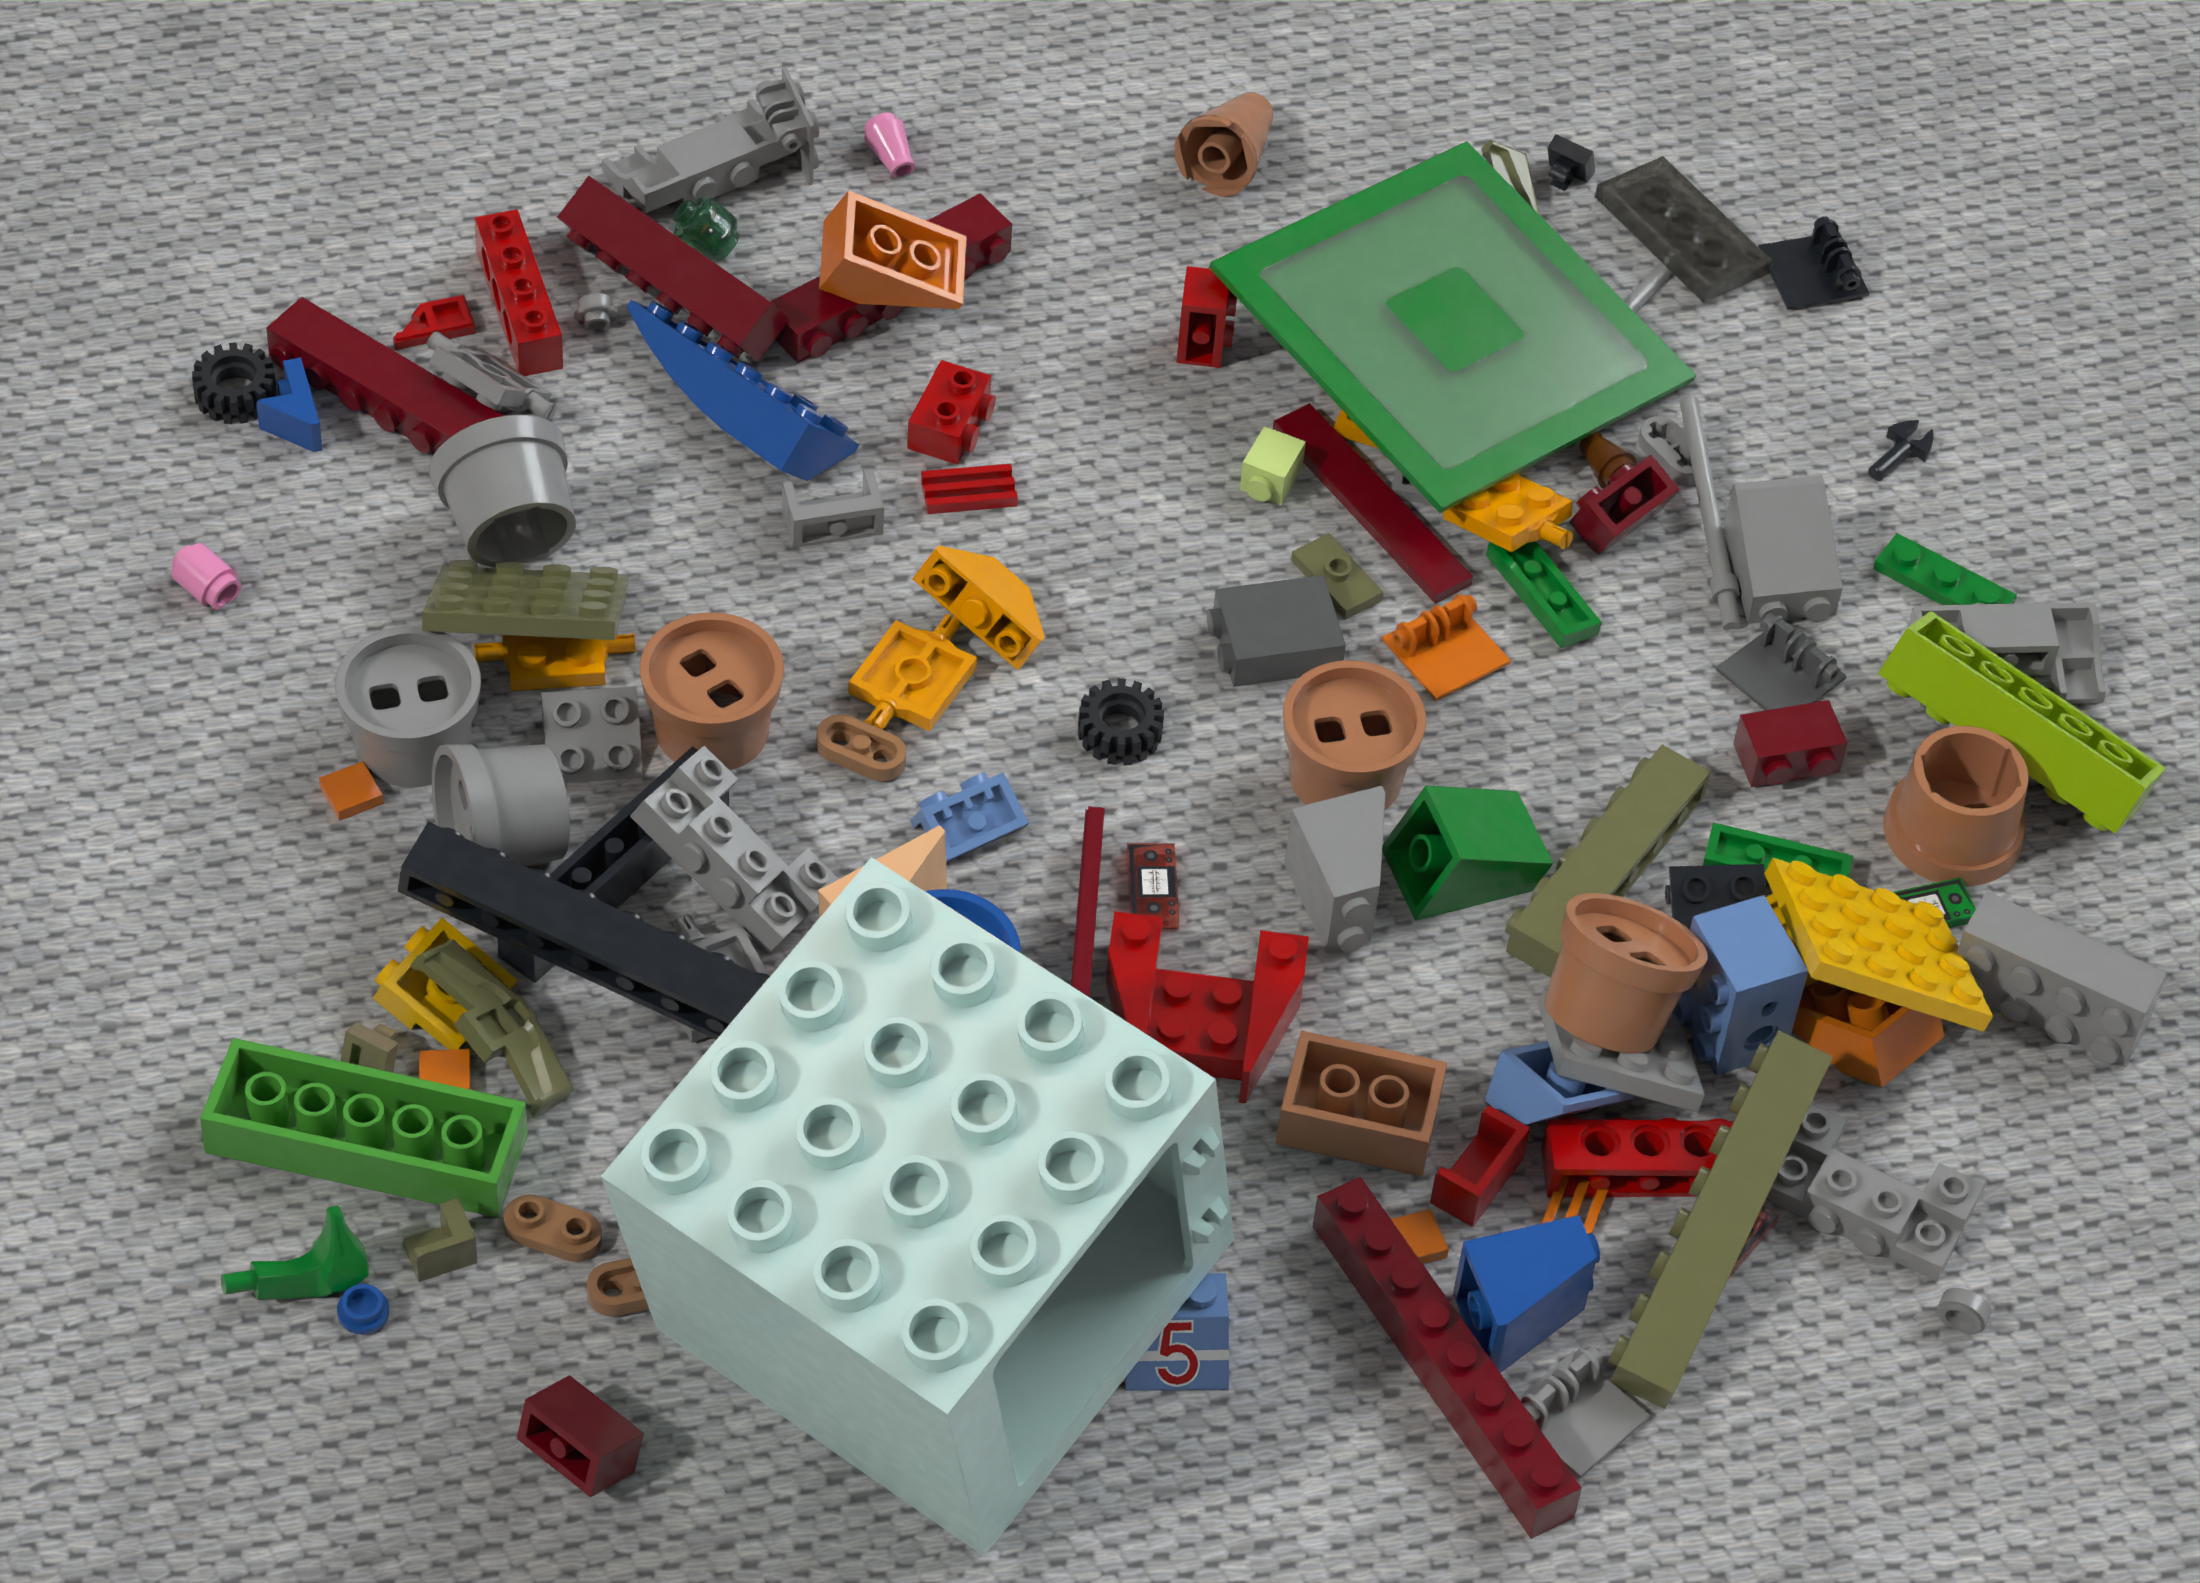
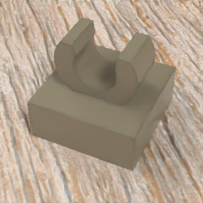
M356 1022L345 1032L340 1061L393 1073L399 1044L394 1040L398 1037V1032L383 1024L377 1025L372 1030Z

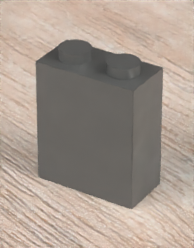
M1324 575L1215 589L1214 607L1207 610V625L1210 636L1219 637L1221 643L1217 646L1219 668L1221 672L1229 671L1233 687L1295 679L1317 666L1335 661H1344L1346 644Z

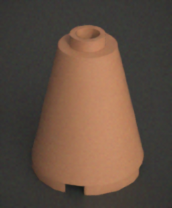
M1246 92L1186 123L1175 141V160L1181 174L1187 180L1191 177L1193 180L1208 185L1201 190L1220 197L1235 195L1243 190L1256 174L1271 128L1274 113L1269 101L1258 93Z

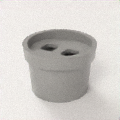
M509 415L488 419L456 433L444 442L433 455L429 465L430 479L441 502L451 510L467 551L475 562L487 567L496 568V564L501 562L524 563L543 559L563 547L576 529V518L565 475L568 458L561 430L551 421L531 415Z
M417 626L395 627L374 633L361 640L342 659L335 677V692L342 717L351 730L356 756L359 762H364L374 778L398 787H423L431 785L432 765L437 748L440 745L470 744L471 726L479 703L481 675L477 661L472 653L454 637L444 632L422 631V627Z
M472 744L440 745L437 748L432 765V801L437 826L455 829L465 839L485 848L498 849L505 853L509 859L526 867L560 860L565 857L570 840L568 799L560 767L553 752L547 745L537 744L476 749Z

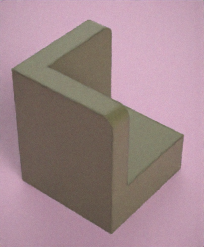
M459 1198L439 1204L441 1227L407 1237L403 1240L404 1248L418 1282L477 1263L476 1237Z

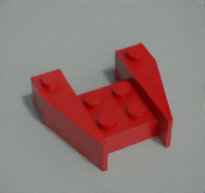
M1114 911L1106 973V986L1113 1013L1210 1076L1241 1080L1239 1103L1246 1104L1300 1008L1309 936L1260 930L1254 981L1158 969L1163 917Z

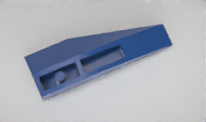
M630 300L627 309L647 345L668 375L693 404L722 430L780 471L808 481L852 455L858 449L860 444L845 435L848 427L827 414L822 417L816 412L818 406L810 400L796 393L792 396L779 386L768 383L762 379L763 375L757 370L742 362L737 363L731 359L733 354L725 348L711 341L709 343L703 341L702 337L704 334L698 329L683 321H680L679 324L672 321L675 314L659 303L651 301L647 307Z

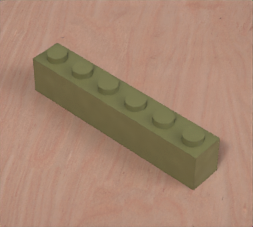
M1663 744L1650 759L1643 757L1634 769L1629 785L1626 788L1618 787L1612 794L1604 815L1601 818L1594 816L1590 820L1582 834V841L1576 848L1570 846L1565 850L1557 864L1555 874L1550 879L1543 877L1533 891L1531 902L1525 910L1519 907L1512 914L1505 928V932L1509 934L1506 952L1551 978L1562 944L1559 932L1568 901L1574 896L1586 893H1602L1624 897L1705 798L1711 771Z

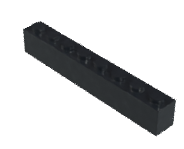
M428 821L401 866L397 892L716 1040L770 977V975L754 973L739 966L722 953L709 952L698 947L677 932H666L644 922L634 912L621 911L601 902L594 894L586 890H575L560 883L543 870L530 869L509 859L505 853L498 849L485 848L465 839L460 832L449 827L442 828Z

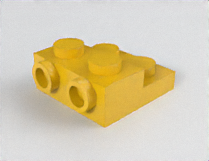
M441 917L430 931L423 925L416 931L404 946V949L409 954L401 963L392 959L382 969L374 980L380 988L373 999L410 1030L418 1024L448 1050L460 1049L466 1042L454 1024L462 1013L468 1010L423 971L416 972L410 967L417 955L453 939L510 989L515 986L518 980Z

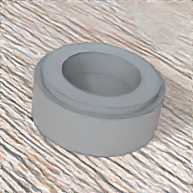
M1950 1288L1943 1293L1937 1307V1314L1945 1325L1967 1334H1976L1985 1329L1991 1315V1307L1983 1297L1975 1292L1963 1288Z

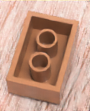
M1301 1030L1281 1106L1276 1144L1423 1176L1448 1062Z

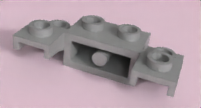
M750 99L747 101L746 109L726 117L722 112H718L715 114L714 124L657 146V160L652 158L639 144L634 146V154L615 162H611L608 157L602 159V172L623 198L632 196L645 213L675 201L685 210L758 180L760 166L794 152H787L778 146L761 107L754 99Z
M2095 602L1976 603L1972 605L1913 606L1908 623L1909 626L1932 611L2026 675H2051L2055 694L2068 703H2103L2106 688L2100 654V621Z
M703 746L685 761L667 781L650 794L630 817L770 954L819 906L818 890L839 878L808 848L789 866L720 799L739 779Z
M1811 1103L1766 1200L1807 1219L1809 1224L1819 1232L1825 1234L1834 1232L1853 1241L1855 1246L1865 1254L1872 1256L1880 1254L1928 1278L1938 1281L1982 1195L1985 1184L1939 1163L1924 1191H1921L1834 1150L1845 1130L1847 1119Z

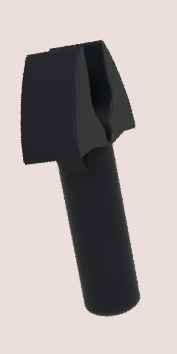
M1919 420L1904 421L1888 427L1886 437L1893 441L1894 446L1869 467V476L1876 481H1882L1906 458L1918 457L1923 462H1926L1933 444V429L1927 432L1922 439L1908 442V437L1917 430Z

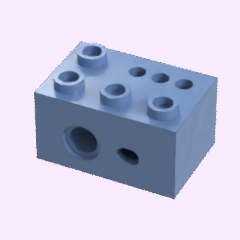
M1764 895L1693 916L1690 930L1705 946L1708 960L1694 985L1682 993L1672 1013L1680 1024L1686 1023L1692 1034V1045L1696 1057L1700 1062L1707 1061L1715 1076L1749 1066L1760 1043L1770 1046L1778 1030L1791 1036L1807 978L1808 969Z

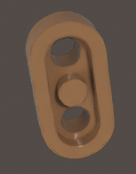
M843 714L825 718L817 728V750L824 759L875 781L893 780L899 777L905 770L906 746L894 734ZM842 740L847 742L848 744L845 746H840L833 742ZM879 758H885V759H887V760H889V761H887V762H878V761H875V760H877V759H879Z
M531 1194L513 1199L505 1208V1232L512 1241L571 1262L588 1260L595 1256L601 1248L602 1228L597 1218L590 1213ZM526 1213H534L537 1215L536 1217L531 1219L522 1217V1215ZM580 1229L584 1231L582 1234L572 1235L569 1233L571 1230Z
M631 1258L603 1263L594 1268L587 1279V1298L590 1306L596 1312L613 1317L649 1310ZM609 1289H618L622 1292L620 1296L614 1297L606 1296L604 1293Z

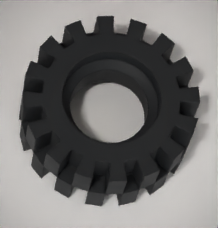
M237 342L229 343V350H223L221 344L214 346V355L206 350L201 354L202 361L196 360L194 371H192L194 398L196 404H199V410L203 414L209 412V418L214 421L223 416L224 424H232V419L239 417L240 424L248 423L247 415L250 414L255 420L258 419L257 401L277 396L275 369L273 368L271 358H266L265 352L260 348L253 353V346L246 343L242 350L238 349ZM233 377L245 378L251 382L239 389H225L218 386L221 381Z
M1118 678L1117 686H1112L1110 679L1102 681L1101 690L1094 685L1089 689V696L1084 694L1081 699V706H1079L1078 738L1079 740L1083 739L1082 747L1086 752L1093 748V757L1099 761L1104 754L1107 755V764L1115 765L1116 758H1123L1124 765H1132L1133 756H1136L1139 762L1146 760L1147 751L1153 755L1157 750L1158 743H1161L1164 710H1162L1163 703L1160 698L1154 699L1155 692L1149 687L1144 692H1141L1142 683L1135 680L1132 687L1126 686V679ZM1125 714L1133 717L1137 721L1138 726L1132 729L1118 730L1107 726L1103 720L1109 715Z

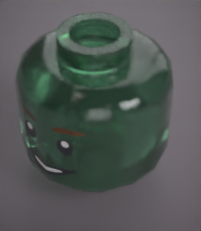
M703 196L694 202L688 199L678 207L673 216V221L676 222L673 234L711 261L714 259L717 261L723 260L730 254L739 240L737 218L711 197Z

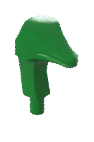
M331 1206L326 1209V1219L321 1234L313 1242L308 1253L287 1261H251L250 1270L222 1274L221 1287L224 1295L253 1290L257 1300L324 1297L348 1290L369 1276V1263L362 1242L346 1224L342 1210L339 1206Z

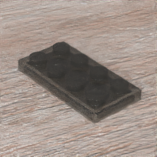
M1664 156L1597 184L1594 197L1703 303L1770 273L1773 261Z

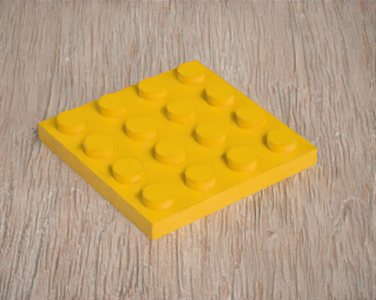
M1772 858L1764 874L1811 978L1982 1032L1985 1031L1993 1015L1983 997L1982 990L1978 987L1970 971L1969 964L1961 954L1957 953V940L1952 935L1940 909L1928 902L1919 901L1916 904L1900 899L1895 893L1884 888L1872 890L1859 886L1855 881L1844 875L1835 874L1831 877L1816 872L1812 867L1800 861L1788 863Z

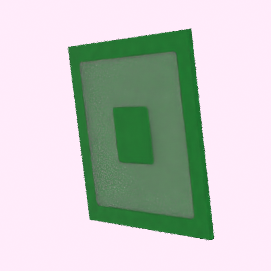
M1468 141L1215 259L1209 265V269L1439 513L1456 506L1693 382L1696 374Z

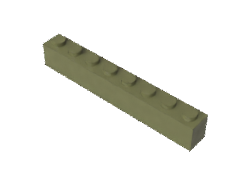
M1779 1030L1770 1046L1760 1043L1748 1067V1070L1756 1073V1076L1750 1087L1743 1083L1740 1084L1728 1109L1737 1114L1731 1128L1721 1124L1710 1146L1709 1152L1717 1155L1710 1170L1701 1166L1689 1190V1193L1696 1196L1697 1199L1691 1211L1681 1207L1668 1234L1677 1238V1241L1671 1253L1661 1249L1648 1277L1656 1280V1285L1650 1296L1643 1292L1640 1293L1628 1317V1320L1636 1323L1630 1339L1620 1335L1607 1361L1616 1366L1610 1381L1619 1389L1666 1409L1833 1056Z

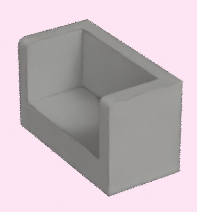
M873 468L863 470V492L798 502L792 481L782 482V509L793 548L883 535L884 505Z

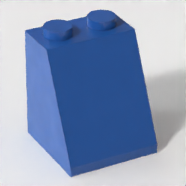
M1580 1215L1463 1241L1453 1296L1464 1323L1500 1373L1585 1310L1588 1293L1593 1290L1594 1286L1593 1272L1595 1264L1600 1261V1249L1597 1239L1593 1233L1586 1232Z

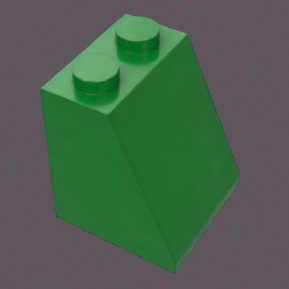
M1425 785L1382 844L1384 857L1415 921L1532 892L1554 864L1518 791Z

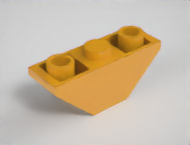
M939 545L912 578L1015 669L1019 670L1045 638L1030 587L995 557Z

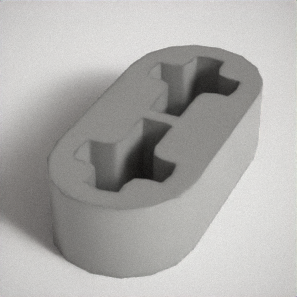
M1654 416L1645 420L1640 428L1638 438L1641 450L1647 456L1652 455L1675 483L1682 486H1695L1693 469L1689 466L1691 465L1685 431L1673 420L1663 416ZM1652 434H1655L1657 438L1653 439L1651 437ZM1667 436V442L1661 437ZM1680 461H1682L1687 466L1681 467Z

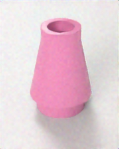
M889 112L881 113L871 118L864 126L865 143L886 166L893 178L912 173L915 169V164L911 157L903 121Z

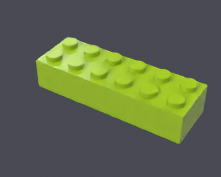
M1932 611L1906 628L1878 672L1880 676L1888 680L1886 685L1890 690L1904 698L1913 697L1925 705L1926 713L1934 720L1945 725L1951 723L1954 726L1983 728L2005 738L2022 755L2027 766L2028 777H2032L2045 786L2044 792L2056 802L2064 805L2070 803L2082 811L2084 819L2098 830L2106 832L2109 829L2116 834L2137 813L2166 770L2164 766Z

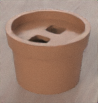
M717 612L688 615L670 622L657 631L648 641L642 652L640 677L644 697L652 711L656 739L663 752L675 762L692 746L698 750L705 746L729 770H733L747 764L762 751L769 736L771 714L779 699L784 674L783 657L774 639L760 626L745 618ZM713 691H720L735 695L741 699L727 707L721 708L712 701L708 694Z
M1345 660L1330 662L1317 666L1299 677L1289 689L1283 705L1284 737L1289 749V779L1295 794L1307 805L1382 786L1385 791V810L1389 808L1399 796L1407 768L1418 753L1426 729L1425 708L1416 690L1395 672L1383 666L1364 661ZM1345 738L1342 741L1323 743L1331 739Z
M1953 726L1938 730L1929 735L1919 745L1907 775L1895 787L1885 808L1883 816L1884 835L1895 856L1911 871L1933 882L1961 877L1965 887L1992 882L2006 874L2018 861L2024 843L2026 823L2023 808L2028 786V770L2022 755L2005 738L1979 727Z
M1586 893L1574 896L1568 901L1559 932L1562 944L1546 992L1544 1006L1547 1013L1557 1024L1588 1043L1622 1053L1647 1052L1656 1045L1682 993L1689 990L1697 980L1708 960L1707 950L1701 940L1686 926L1653 907L1610 894Z

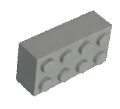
M1989 891L1985 892L1965 927L1957 953L1961 954L1969 964L1970 971L1978 987L1982 990L1987 1005L2000 1010L2011 1021H2024L2044 1030L2051 1039L2057 1042H2070L2090 1051L2091 1055L2102 1063H2116L2124 1068L2128 1065L2148 1027L2167 975L2165 971Z

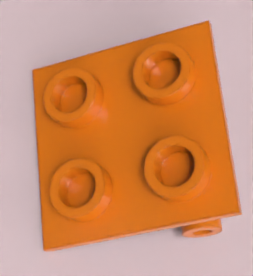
M1458 594L1443 607L1435 605L1430 609V612L1423 611L1419 614L1418 618L1408 623L1401 622L1397 624L1396 630L1381 637L1386 646L1435 701L1511 664V660L1472 618L1473 612L1477 611V603L1469 594L1466 596Z

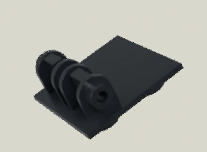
M1827 216L1820 217L1814 222L1812 236L1758 245V250L1787 310L1866 297L1870 294L1862 278V273L1852 258V253L1846 241L1838 231L1837 222Z
M1765 864L1669 866L1670 885L1665 886L1666 904H1671L1672 918L1690 930L1693 916L1762 895L1767 897L1764 874Z

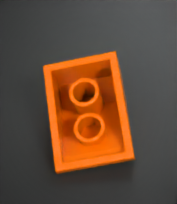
M848 190L823 223L819 289L858 304L959 309L963 305L966 236Z
M1820 980L1803 989L1792 1032L1806 1044L1833 1056L1830 1063L1843 1074L1881 1088L1944 1038L1941 1018Z

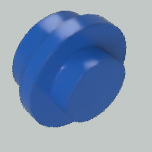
M354 1285L346 1290L338 1302V1320L344 1329L354 1334L364 1335L376 1332L388 1320V1300L381 1291L372 1285Z

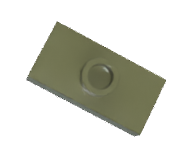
M1329 533L1292 551L1291 561L1306 577L1324 575L1333 606L1345 620L1382 601L1383 591Z

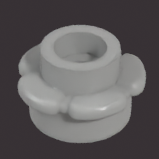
M593 293L581 297L578 300V309L574 313L575 319L578 320L579 324L584 323L586 330L608 329L611 326V322H614L615 318L619 315L618 309L614 307L612 297L602 293Z

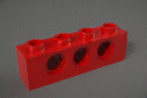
M518 209L474 217L476 252L518 373L523 376L563 369L562 333Z
M1576 1117L1549 1119L1541 1146L1546 1195L1551 1198L1553 1192L1559 1191L1562 1176L1570 1175L1563 1198H1573L1580 1179L1589 1181L1584 1198L1595 1197L1597 1189L1609 1188L1606 1197H1696L1690 1194L1689 1190L1701 1166L1711 1170L1717 1155L1709 1152L1710 1146L1721 1124L1731 1128L1734 1121L1722 1118H1714L1708 1121L1678 1120L1675 1118L1629 1120L1623 1117L1609 1120H1580Z

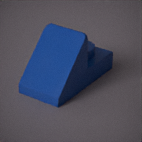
M301 357L284 360L285 379L277 381L279 396L260 399L256 403L259 429L309 451H323L320 421Z

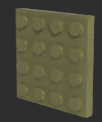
M453 560L449 562V566L442 565L422 612V631L615 640L628 595L629 575L618 574V570L612 567H593L590 569V573L571 572L570 566L561 564L545 565L543 570L524 569L523 564L517 562H501L496 564V568L478 567V563L472 560Z

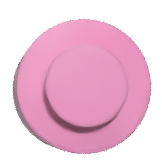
M203 543L183 547L172 561V578L205 607L210 605L215 610H219L225 606V602H230L236 598L241 590V582L237 579L236 571Z

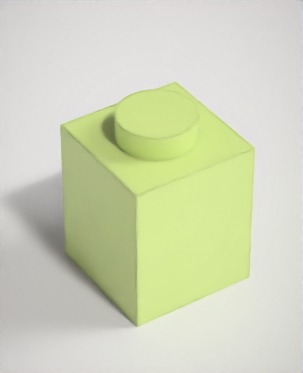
M1264 426L1243 461L1240 490L1247 492L1249 496L1257 501L1264 502L1269 500L1282 505L1302 470L1306 441Z

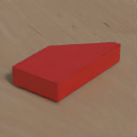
M465 295L421 303L411 315L412 320L402 332H397L393 337V345L395 350L427 344L430 336L436 331L448 339L476 334V326Z

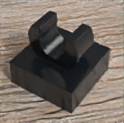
M1555 134L1547 147L1549 166H1551L1549 176L1553 178L1550 185L1565 191L1572 183L1574 177L1587 183L1595 173L1594 151Z

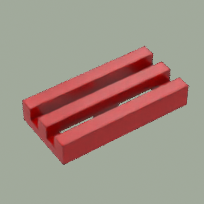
M1011 463L921 471V485L927 514L1017 507L1018 495L1017 491H1015Z

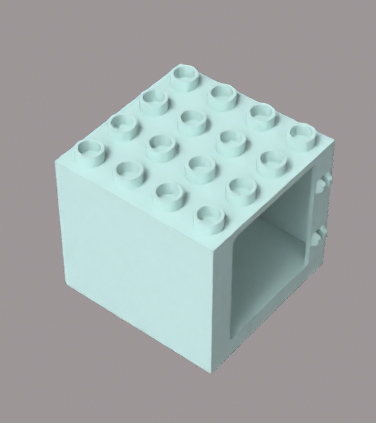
M872 857L601 1175L656 1329L982 1556L1011 1524L1234 1240L1216 1079Z

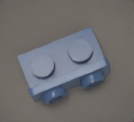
M985 772L975 775L960 784L962 791L947 797L945 791L937 792L920 801L918 804L921 810L910 819L914 828L922 825L925 833L939 825L945 830L946 863L1014 833L1029 824L1004 772L989 779Z

